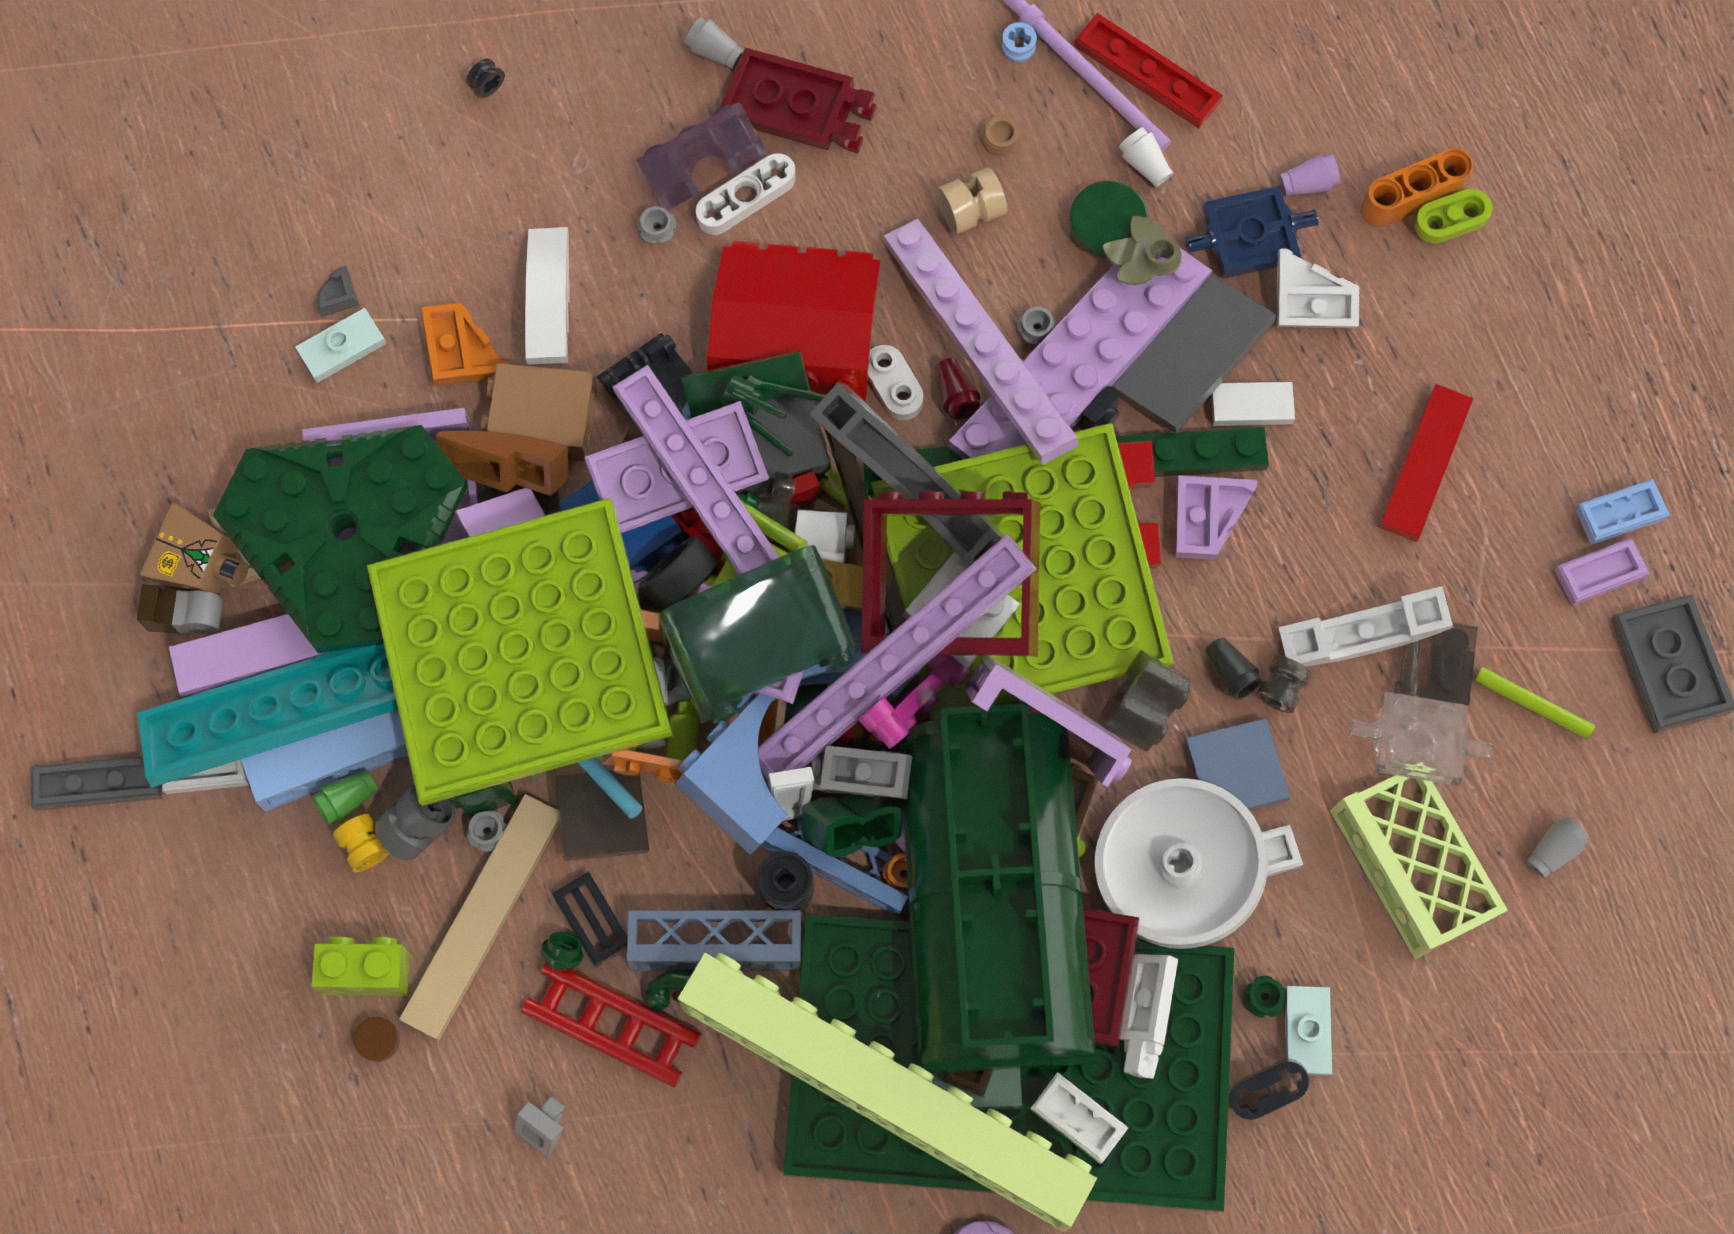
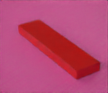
M1099 13L1092 18L1075 39L1074 47L1198 129H1200L1222 100L1223 95Z
M1435 384L1381 519L1380 528L1415 542L1419 540L1474 398Z

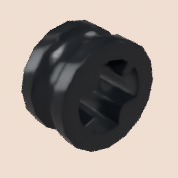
M485 58L476 63L466 78L467 85L471 88H476V93L482 98L496 92L505 78L504 71L500 68H495V63L490 58Z

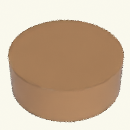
M997 115L990 118L983 128L982 141L984 147L990 153L997 156L1012 154L1020 145L1021 127L1014 118L1007 115Z

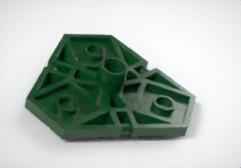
M422 425L387 429V431L378 430L372 433H358V435H342L341 441L328 442L326 438L315 439V441L306 440L301 441V443L292 442L286 443V445L278 444L246 449L213 517L260 579L266 578L270 583L268 589L316 652L323 653L384 644L367 565L403 556V554L399 553L403 544L413 547L410 553L441 545L453 520L455 511H457L467 490L468 484ZM343 457V465L331 467V458ZM356 528L352 536L346 539H338L339 534L344 529ZM292 560L295 565L282 572L280 567Z

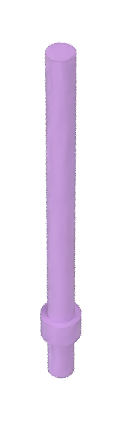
M1002 0L1019 16V22L1029 24L1034 28L1035 32L1137 130L1144 127L1148 134L1152 132L1162 152L1170 145L1171 140L1045 20L1046 15L1035 4L1029 5L1025 0Z

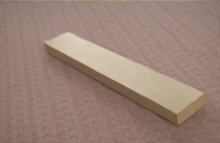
M526 794L524 795L399 1019L401 1022L437 1041L440 1040L564 816L562 812Z

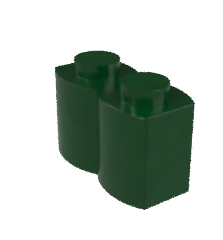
M845 794L840 799L831 797L816 799L802 808V836L826 855L833 857L852 854L864 845L868 847L885 846L901 837V808L883 796L872 797Z

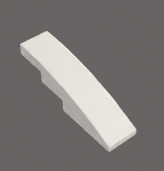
M568 227L528 229L525 304L526 361L528 365L568 363L567 332H569L568 302H570Z

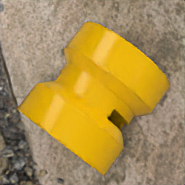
M370 814L359 815L348 820L333 833L338 846L347 849V862L353 872L365 871L383 861L390 854L381 845L376 834H374L375 822Z

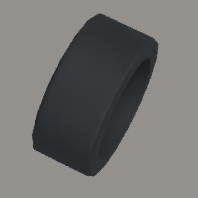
M697 536L690 537L674 548L650 570L640 582L638 590L659 613L665 612L683 600L710 574L717 564V558Z

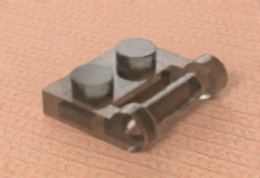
M1452 623L1453 628L1432 636L1426 686L1416 683L1421 640L1405 644L1400 681L1395 682L1394 696L1404 700L1466 710L1470 704L1478 627Z

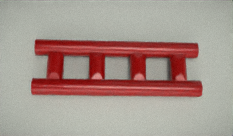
M547 961L545 962L541 974L552 979V982L541 1003L529 997L527 998L521 1009L522 1014L673 1088L677 1086L682 1072L671 1067L682 1043L694 1049L696 1048L702 1035L701 1032L571 969L557 970L549 966ZM567 987L590 998L579 1022L556 1011ZM605 1006L628 1016L617 1040L594 1029ZM644 1025L667 1035L656 1059L632 1048Z

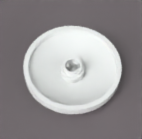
M1178 778L1158 781L1129 795L1112 811L1100 832L1095 851L1097 883L1110 912L1139 917L1140 924L1137 937L1149 943L1168 948L1186 949L1205 946L1234 932L1249 918L1258 905L1267 879L1268 861L1266 846L1254 816L1239 799L1228 791L1214 784L1195 779Z

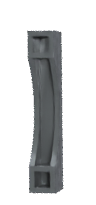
M837 383L810 412V415L843 446L870 467L896 492L903 493L904 499H919V492H944V499H960V492L846 384ZM922 516L969 566L1005 536L985 516Z

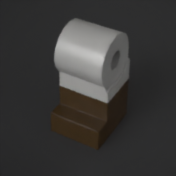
M142 584L137 620L148 632L180 634L217 633L220 627L223 597L206 591L161 589L159 585Z

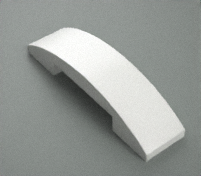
M1443 587L1401 597L1402 601L1323 621L1318 617L1279 627L1288 667L1313 666L1369 655L1409 644L1453 628Z

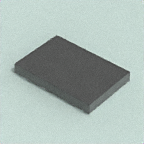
M1693 594L1616 614L1611 618L1654 734L1729 714L1734 711V700Z

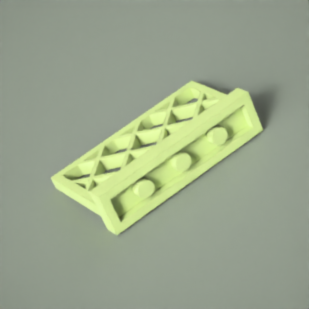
M1422 763L1360 793L1355 792L1343 798L1330 810L1414 959L1508 911ZM1415 778L1423 791L1421 804L1400 796L1405 781ZM1394 787L1393 794L1387 792V790ZM1376 797L1390 802L1387 820L1373 816L1364 801ZM1398 805L1418 812L1414 830L1394 823ZM1426 816L1440 820L1445 829L1442 840L1422 834ZM1391 832L1412 839L1408 858L1393 852L1389 845ZM1420 842L1440 849L1436 868L1415 860ZM1448 852L1460 856L1466 865L1464 878L1444 871ZM1413 869L1434 876L1429 895L1415 890L1410 881ZM1441 879L1462 886L1458 905L1437 898ZM1469 889L1483 894L1491 910L1481 914L1465 908ZM1435 907L1455 914L1452 930L1442 935L1432 919ZM1463 917L1471 919L1462 924Z

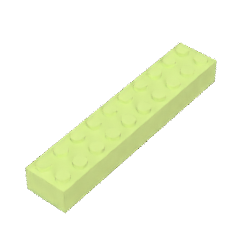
M704 953L678 997L683 1012L1065 1233L1072 1227L1097 1180L1096 1177L1089 1174L1092 1168L1089 1164L1071 1154H1068L1064 1159L1049 1151L1052 1146L1049 1141L1031 1131H1028L1026 1136L1021 1135L1010 1128L1012 1121L991 1108L988 1109L986 1114L971 1106L973 1098L953 1086H949L948 1090L945 1091L934 1085L932 1081L934 1076L923 1068L911 1063L907 1069L894 1062L893 1057L895 1054L883 1045L872 1041L868 1047L861 1043L854 1036L856 1031L843 1022L833 1019L828 1024L818 1018L816 1014L817 1009L801 998L795 996L792 1002L780 996L781 994L777 992L779 987L770 980L760 975H756L754 980L743 975V972L739 970L741 965L730 957L718 953L716 958Z

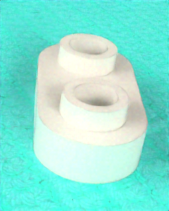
M879 345L872 348L869 356L868 381L884 409L892 418L897 420H910L916 417L923 407V390L898 349L890 345ZM881 359H887L891 362V365L884 368L880 367L877 362ZM904 391L909 393L911 397L907 400H900L896 395Z

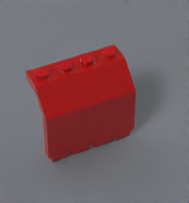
M735 240L732 241L731 247L723 246L712 298L707 371L801 350L811 391L827 395L837 383L846 384L866 402L871 335L880 260L873 259V253L848 250H846L845 257L838 256V250L807 247L806 253H799V246L768 243L767 249L764 250L760 249V243Z

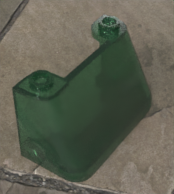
M815 545L797 549L677 602L658 615L661 637L702 723L711 719L715 724L729 719L737 713L735 707L741 702V698L814 665L819 664L820 667L829 666L831 671L840 669L854 660L852 655L858 651L857 644L824 562Z

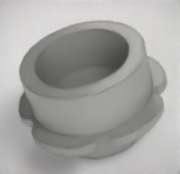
M653 206L642 213L637 227L641 231V237L644 241L650 244L658 241L659 243H665L674 235L673 229L676 228V220L665 208ZM655 224H659L661 226L659 229L653 228Z
M1032 307L1019 318L1017 329L1022 333L1024 341L1036 345L1045 339L1056 327L1057 323L1055 317L1046 308ZM1039 324L1041 328L1036 330L1033 326Z
M492 810L479 812L472 816L469 820L467 831L469 843L473 847H480L484 852L493 851L507 827V824L503 823V816ZM487 827L491 828L489 835L484 834V829Z

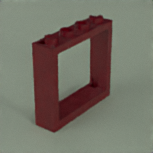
M965 491L960 492V499H944V492H919V499H903V493L887 492L878 493V499L864 500L861 653L868 654L888 637L885 636L887 516H1023V552L1037 570L1022 582L1021 638L957 637L937 655L1038 657L1040 502L1028 499V492L1013 491L1003 492L1002 499H986V492Z

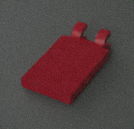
M745 47L718 114L722 121L828 150L831 142L834 141L848 151L859 153L864 141L863 137L859 136L862 128L859 124L846 122L847 117L851 111L860 118L872 121L877 107L876 104L872 103L875 93L863 89H854L853 77Z

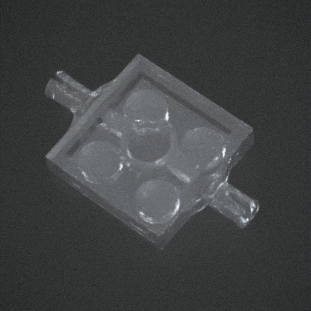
M1385 691L1381 698L1380 716L1376 723L1355 720L1353 718L1350 722L1349 736L1373 739L1377 752L1375 772L1459 786L1463 780L1466 756L1491 760L1494 754V742L1490 743L1469 738L1466 728L1468 705Z

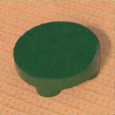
M1114 181L1094 183L1083 189L1073 201L1069 216L1070 237L1075 244L1088 253L1107 258L1103 251V245L1108 242L1131 238V219L1133 216L1149 219L1147 206L1142 197L1125 184Z

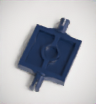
M1280 186L1204 202L1202 210L1207 224V233L1185 237V246L1189 254L1191 252L1211 249L1217 257L1223 279L1277 267L1279 249H1288L1293 252V255L1301 258L1296 240L1297 230L1318 226L1319 218L1316 215L1317 211L1315 209L1293 214L1285 204Z

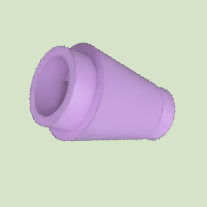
M1321 153L1280 174L1281 185L1286 197L1290 195L1332 191L1333 186L1341 184L1338 166L1333 154L1323 156Z

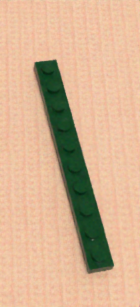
M1265 427L1178 432L1177 434L1158 433L1116 436L1117 443L1152 441L1155 477L1267 470L1269 466ZM949 447L915 449L933 467L964 460L949 449ZM863 462L865 487L868 490V495H874L871 483L883 479Z

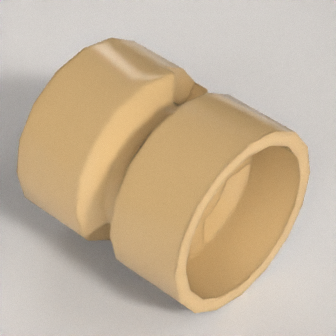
M990 167L969 174L965 183L957 179L937 187L940 209L948 227L955 235L976 227L978 219L986 223L1007 214V202L996 174Z

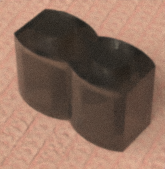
M1141 650L1129 665L1120 686L1108 699L1098 721L1106 730L1147 752L1153 744H1159L1166 735L1168 717L1175 709L1182 708L1188 700L1191 680L1182 672Z

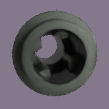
M1225 637L1216 639L1205 649V653L1208 655L1226 695H1232L1234 700H1240L1249 696L1261 685L1262 680L1258 676L1260 670L1229 643Z

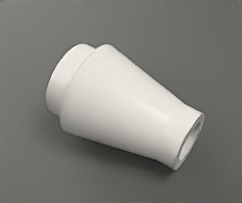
M1144 127L1132 133L1119 145V148L1124 153L1122 158L1146 177L1155 188L1173 175V171L1168 166L1152 132L1148 134Z

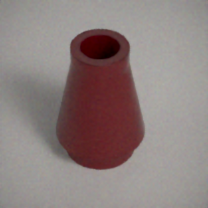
M947 358L940 361L936 365L935 370L938 375L944 412L950 414V417L955 420L972 416L980 408L979 400L981 395L964 373L956 358Z

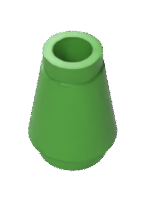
M364 769L359 773H354L318 787L319 792L312 795L311 798L324 821L330 825L336 820L341 823L365 802L371 794L378 791V788L369 772Z

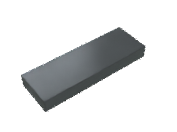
M143 756L31 767V808L36 811L162 799V785L151 787L145 777Z

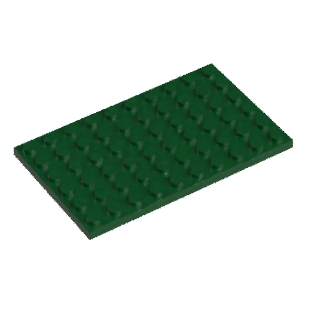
M806 913L799 998L813 1005L817 1009L816 1014L818 1018L828 1024L833 1019H837L856 1031L854 1035L856 1040L868 1047L872 1041H875L888 1048L895 1054L893 1057L894 1062L907 1069L911 1063L919 1066L910 922ZM1137 940L1134 956L1135 954L1170 955L1178 959L1164 1045H1162L1161 1055H1158L1159 1060L1154 1078H1138L1124 1072L1127 1052L1124 1051V1040L1120 1039L1118 1048L1095 1044L1096 1064L1020 1068L1022 1107L1020 1109L993 1110L1009 1118L1012 1121L1010 1128L1021 1135L1026 1136L1027 1132L1031 1131L1052 1144L1049 1151L1064 1159L1068 1154H1071L1092 1167L1089 1174L1096 1177L1097 1180L1086 1201L1224 1212L1234 948L1205 945L1196 948L1178 949L1158 946L1144 940ZM1057 1073L1128 1127L1101 1165L1030 1109ZM792 1075L783 1176L997 1194ZM980 1110V1111L986 1114L988 1110Z

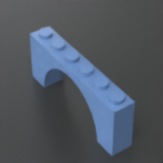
M831 606L821 616L834 639L809 655L799 687L811 684H833L867 655L861 653V612L840 608L837 611ZM922 668L888 695L886 700L890 703ZM752 691L734 708L739 716L730 725L725 720H722L707 736L706 739L712 744L703 754L695 749L678 767L684 774L675 784L750 855L788 815L769 791L762 776L758 758V735L761 721L769 705L777 698L762 693L756 695Z

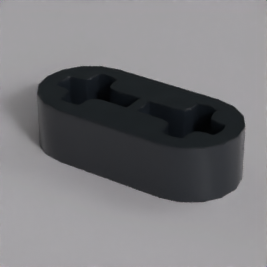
M1284 1059L1242 1078L1234 1084L1231 1090L1230 1103L1233 1111L1243 1119L1253 1120L1300 1099L1305 1095L1309 1087L1307 1070L1303 1064L1296 1060ZM1288 1068L1291 1074L1300 1073L1301 1078L1296 1081V1090L1290 1091L1287 1086H1282L1273 1091L1271 1085L1282 1079L1281 1071ZM1248 1087L1252 1093L1266 1088L1268 1093L1257 1099L1258 1108L1251 1110L1248 1104L1240 1106L1238 1103L1242 1098L1243 1088Z

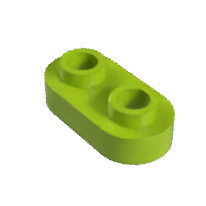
M1465 189L1428 202L1420 208L1415 218V231L1425 242L1438 244L1479 230L1485 226L1492 214L1493 206L1491 199L1481 190ZM1463 210L1473 211L1475 217L1467 216ZM1435 222L1439 225L1440 229H1432L1428 223Z

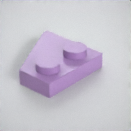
M1179 475L1176 488L1175 558L1216 560L1257 486V480Z

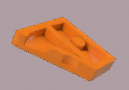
M462 303L421 307L433 386L488 380L489 377H495L497 363L508 364L506 360L502 361L490 345L491 340L484 331L475 326L472 316Z

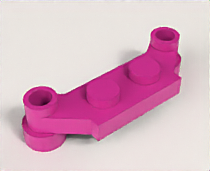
M935 655L927 662L932 671L911 688L894 706L883 696L865 711L858 720L868 732H872L880 742L883 741L891 749L909 733L908 730L918 721L913 714L916 712L919 716H922L938 702L939 699L934 694L947 681L953 687L971 669H967L951 655Z

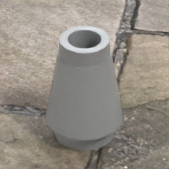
M701 17L693 24L684 44L691 48V53L731 69L737 65L744 52V49L739 47L711 19L706 21Z
M1564 816L1559 822L1556 820L1552 822L1526 862L1539 876L1545 879L1550 873L1555 872L1586 850L1584 845L1590 840V837L1576 822Z

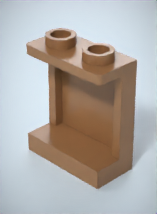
M497 363L495 377H489L487 383V400L491 401L490 413L484 414L482 417L481 431L517 434L568 446L571 460L584 461V457L588 456L597 393L594 373Z

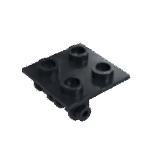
M662 333L658 334L596 376L632 424L636 425L613 391V386L646 365L650 367L680 412L687 403L681 378L693 374V372L676 352V344L668 334L665 336Z

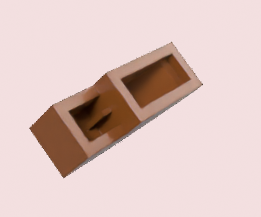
M440 431L436 435V444L465 479L507 493L515 485H519L552 496L568 480V446L523 435L488 431Z

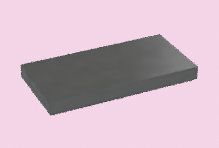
M1211 275L1112 387L1121 395L1120 398L1177 434L1276 321L1275 313Z

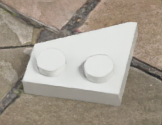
M1288 249L1278 250L1277 327H1359V286L1344 278L1335 277L1328 270L1315 263L1313 265L1293 255V252Z

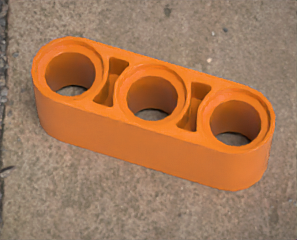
M1452 148L1378 178L1370 185L1361 208L1363 218L1372 226H1387L1418 213L1420 208L1428 202L1462 191L1473 170L1474 163L1472 157L1462 149ZM1445 170H1452L1458 176H1451ZM1410 185H1418L1422 187L1424 191H1417L1413 189ZM1375 199H1383L1387 201L1389 205H1380L1376 202Z

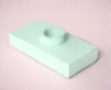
M363 308L295 346L315 381L319 383L386 345V341L367 310Z
M1286 986V1059H1293L1303 1064L1308 1075L1330 1076L1332 1074L1330 987ZM1288 1068L1286 1069V1075H1300L1299 1072L1291 1074Z

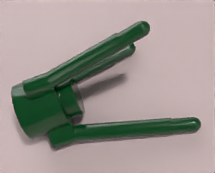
M738 375L733 376L725 389L722 404L728 406L741 401L750 427L784 454L792 456L793 450L749 415V413L754 415L761 409L781 419L787 417L786 411L764 401L765 393L760 391V389L821 402L826 395L763 381L753 375H750L747 380Z

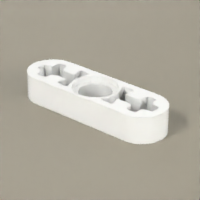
M781 153L771 154L703 197L696 206V218L699 228L709 235L722 234L789 191L796 179L794 162L787 155ZM774 168L779 172L784 170L785 178L780 179L777 175L771 177V170ZM765 182L767 190H764L762 184ZM749 186L756 190L757 195L750 202H741L735 197L736 191L741 187ZM725 198L729 199L730 205L726 206ZM712 209L715 213L720 212L721 219L716 221L713 217L708 218L707 211Z

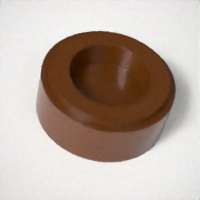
M371 1017L364 1020L357 1027L354 1034V1046L357 1052L372 1062H382L391 1058L397 1051L400 1042L397 1028L390 1021L382 1017Z

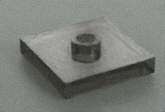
M614 770L609 771L642 806L641 812L634 818H629L588 773L555 776L554 784L564 861L648 853L649 842L640 772L639 775L632 776L614 772Z

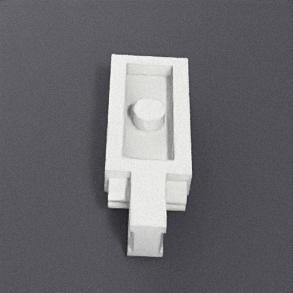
M1135 954L1133 959L1120 1039L1124 1040V1051L1127 1052L1124 1072L1138 1078H1154L1159 1060L1158 1055H1161L1163 1050L1162 1045H1164L1178 964V959L1170 955Z

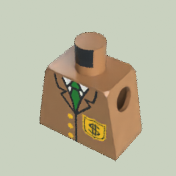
M172 503L140 575L167 587L218 594L224 581L236 586L240 585L247 576L248 565L246 562L235 558L238 548L228 535L197 515Z

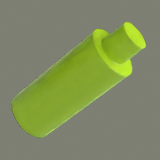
M679 702L677 715L670 716L669 723L673 736L668 737L667 758L684 761L695 749L697 750L700 719L694 717L695 704L692 702ZM663 782L664 784H667V785H670V786H676V785H675L676 783H666V782Z

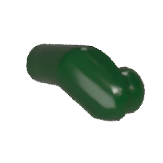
M673 968L650 981L645 990V994L648 995L647 1005L654 1010L666 1009L670 1004L669 996L684 989L694 970Z

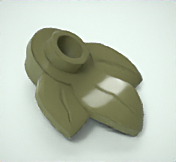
M1132 217L1130 225L1131 238H1124L1103 245V251L1110 263L1120 267L1117 280L1128 285L1147 283L1156 275H1170L1181 264L1182 254L1180 248L1173 240L1166 237L1165 229L1162 225L1145 217ZM1164 257L1167 260H1157L1156 258Z

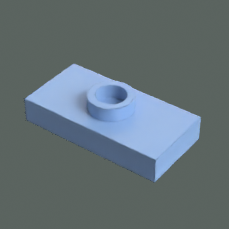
M1653 479L1580 503L1575 508L1591 545L1664 521L1670 516Z

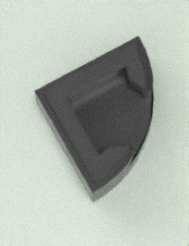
M343 266L332 272L329 276L330 279L325 283L317 297V307L321 317L359 306L347 267Z

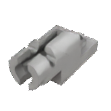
M826 746L825 750L810 762L812 763L814 776L813 790L907 799L912 756Z

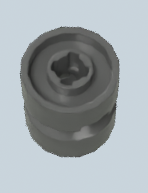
M414 783L396 803L390 806L376 820V836L381 845L393 856L403 860L415 859L432 843L433 838L439 837L454 822V806L449 799L422 806L418 802Z

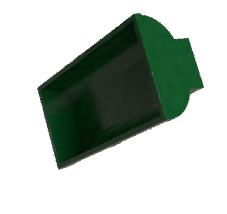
M1027 703L991 705L988 711L979 706L940 709V719L911 727L908 730L909 733L899 741L900 754L912 756L907 799H903L919 1067L934 1074L1096 1064L1068 729L1046 715L1028 714Z

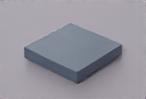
M1267 719L1185 739L1184 742L1195 779L1223 788L1239 799L1248 810L1285 802L1290 799Z

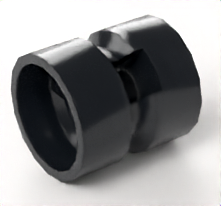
M787 851L774 853L764 860L758 871L757 882L761 901L767 910H801V913L805 911L813 900L814 894L813 875L807 861L800 855Z

